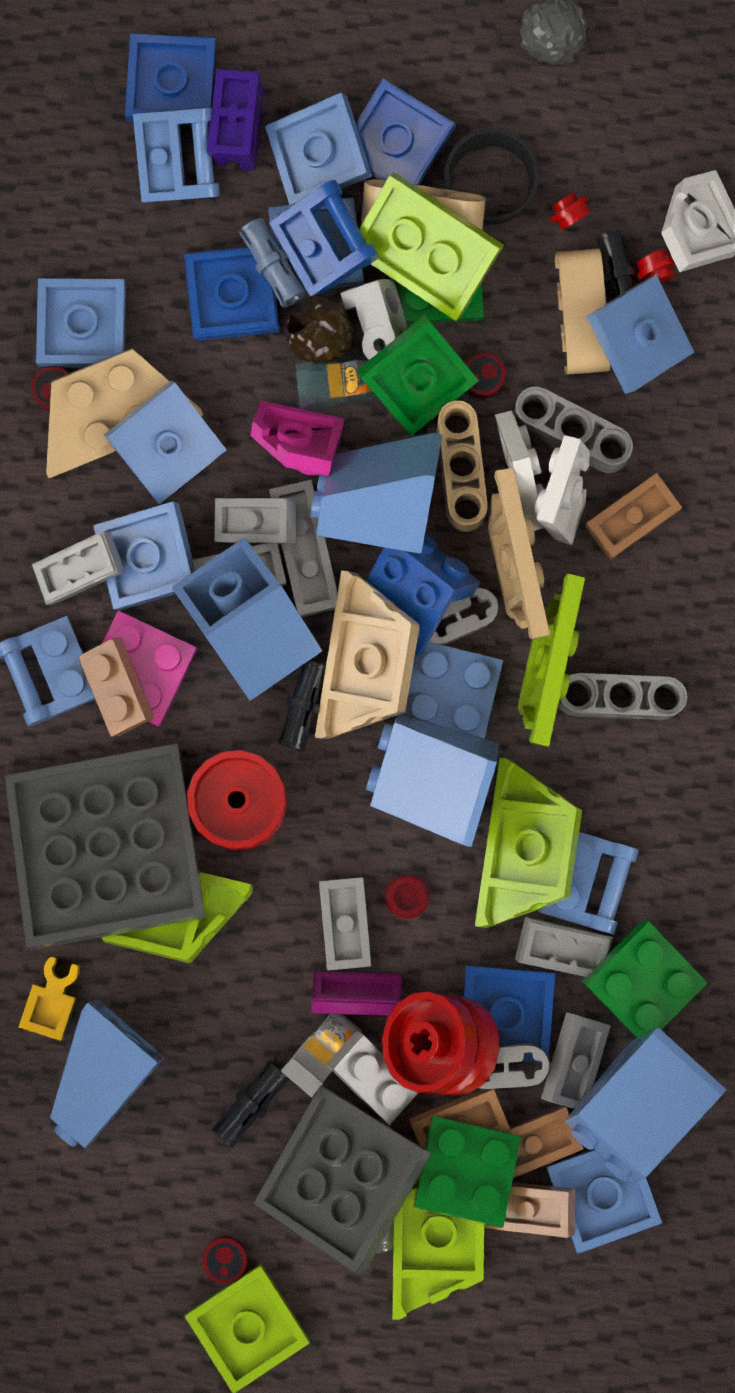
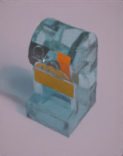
M369 360L313 364V362L295 363L299 408L310 410L377 399L378 397L357 373V370Z

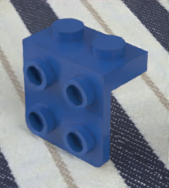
M426 534L421 554L384 547L366 580L420 624L415 656L423 653L450 604L473 596L480 584V581L469 573V568L463 562L448 557L436 548V542Z

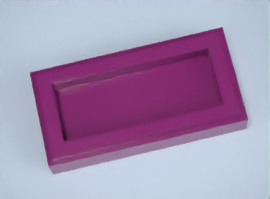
M313 971L311 1013L389 1016L395 1006L402 1001V974Z

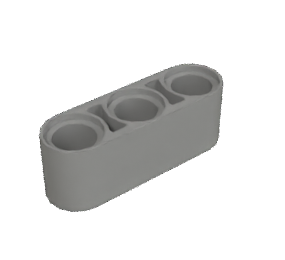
M538 386L529 387L523 390L517 398L513 412L517 425H526L529 435L554 448L561 447L564 438L561 430L562 424L574 422L580 425L583 430V437L579 439L582 440L590 451L589 466L605 473H614L622 469L631 456L633 442L629 433L624 429L545 388ZM529 402L538 403L543 407L545 415L540 419H531L524 414L522 407ZM604 442L616 443L621 449L622 457L613 460L606 458L600 451V444Z
M575 673L569 675V685L579 684L583 686L588 694L587 703L583 706H574L568 702L565 696L563 700H559L558 706L561 711L571 716L665 720L681 712L686 705L688 697L684 685L672 677ZM623 686L629 690L632 698L629 707L619 708L611 702L609 694L612 687ZM657 688H667L673 693L675 704L671 710H664L656 705L654 693Z

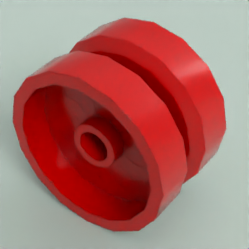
M243 750L221 752L204 761L192 776L187 792L188 814L197 831L213 844L234 851L254 849L269 841L282 826L287 810L286 788L275 768L261 756ZM232 793L244 794L246 801L241 808L235 809L230 806L229 796Z
M429 991L411 994L400 1001L387 1018L382 1036L383 1058L390 1075L402 1087L417 1093H438L441 1095L471 1093L482 1086L495 1069L500 1050L496 1024L491 1013L478 1001L463 996L445 995Z

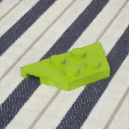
M566 574L563 579L562 594L554 593L545 609L550 635L532 639L518 703L520 715H523L524 727L532 730L529 738L530 743L549 747L559 700L565 698L569 687V675L565 674L568 656L572 657L578 644L579 633L574 628L585 581L584 577Z
M499 758L475 926L482 928L498 925L570 898L582 809L506 758Z
M199 872L206 918L102 937V940L105 943L191 963L251 896L253 887L248 883Z
M418 1178L394 1219L392 1320H400L414 1309L429 1302L434 1304L447 1298L451 1292L457 1289H466L484 1280V1224L412 1208Z

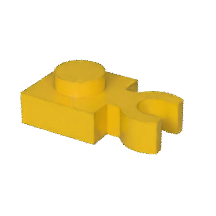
M50 957L44 966V976L47 980L46 987L37 984L32 985L19 1028L62 1041L77 997L65 994L67 986L77 980L80 966L72 964L68 976L60 978L54 971L58 958Z

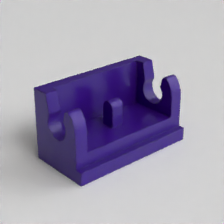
M216 69L207 154L213 156L215 163L219 167L226 168L227 162L232 161L239 163L243 170H256L264 86L259 72Z

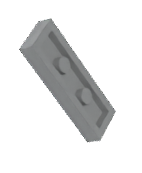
M312 480L269 489L271 498L297 499L296 543H281L296 610L301 617L335 610L338 592L325 537L316 535L318 518L310 517L314 497Z

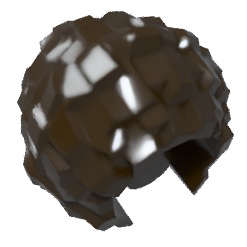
M313 295L312 297H307L306 300L314 304L316 309L305 310L300 319L288 313L284 333L290 350L299 359L318 364L324 361L332 362L334 359L346 355L350 351L349 347L353 340L354 329L349 315L344 310V306L340 301L330 298V296Z

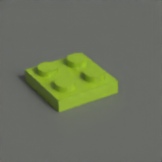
M262 1263L185 1314L186 1320L232 1393H236L310 1344L309 1337Z

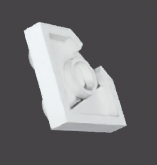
M716 170L684 178L675 186L661 234L679 272L735 256V209Z
M512 410L496 414L495 417L503 453L508 468H514L525 520L530 519L534 531L542 529L544 527L538 522V515L535 514V504L543 486L542 484L535 485L534 475L541 474V469L535 448L531 447L526 425H517Z
M564 435L561 447H556L551 455L549 472L552 474L547 489H542L538 494L535 514L538 515V522L555 540L572 545L586 502L587 490L582 488L583 478L580 476V470L586 471L588 469L590 451L581 439Z

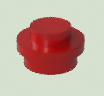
M571 192L553 204L552 208L556 213L549 217L552 224L557 222L560 229L564 230L587 215L590 209L585 203L589 200L586 194L577 198L575 193Z
M661 249L639 260L637 267L640 272L637 274V277L641 283L645 279L657 275L661 284L675 276L673 270L677 266L669 250Z

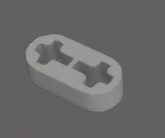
M477 588L473 596L452 602L442 620L454 615L457 622L449 624L445 628L446 635L443 637H439L437 632H434L429 642L446 645L486 628L497 616V599L488 590ZM477 597L480 603L486 601L489 603L490 607L485 611V619L479 620L476 614L462 619L460 612L471 607L470 599Z
M533 1043L499 1045L500 1050L496 1064L504 1063V1069L493 1070L489 1079L479 1089L527 1087L539 1084L546 1078L549 1072V1060L546 1052L542 1047ZM527 1052L533 1053L534 1060L542 1061V1067L535 1068L533 1076H525V1071L522 1068L509 1069V1063L523 1061L524 1053Z

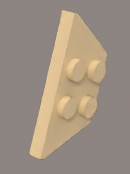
M133 348L52 380L46 466L48 478L115 452L116 450L104 434L170 381ZM187 397L200 416H203L201 408Z
M514 468L495 471L494 478L499 493L492 494L488 530L506 613L511 619H515L516 624L521 629L528 628L530 639L547 637L550 633L540 589L544 587V575L540 563H534L531 546L535 543L533 525L530 519L525 520Z
M341 570L315 738L330 739L406 712L420 624L355 572Z

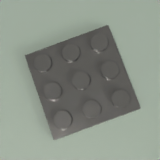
M320 1086L253 1204L354 1273L364 1275L431 1153L335 1092Z

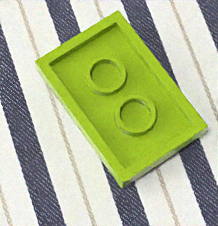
M396 172L389 175L359 229L367 244L372 243L379 254L378 259L371 263V265L455 321L463 315L504 246Z

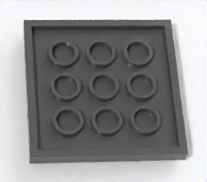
M178 743L4 776L25 943L29 950L206 918L192 821L188 814L187 788L182 755Z

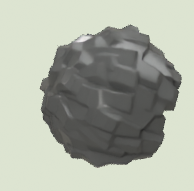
M545 0L543 4L536 2L531 8H527L524 11L520 29L522 49L528 51L529 55L538 59L539 62H546L551 65L572 63L574 55L583 49L586 39L587 21L584 19L582 8L576 6L572 0Z

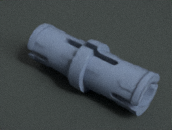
M262 218L255 219L243 226L242 230L239 231V235L254 256L253 258L257 263L255 268L258 274L265 276L275 292L281 307L291 306L301 300L302 296L306 295V292L288 264V256L275 243Z

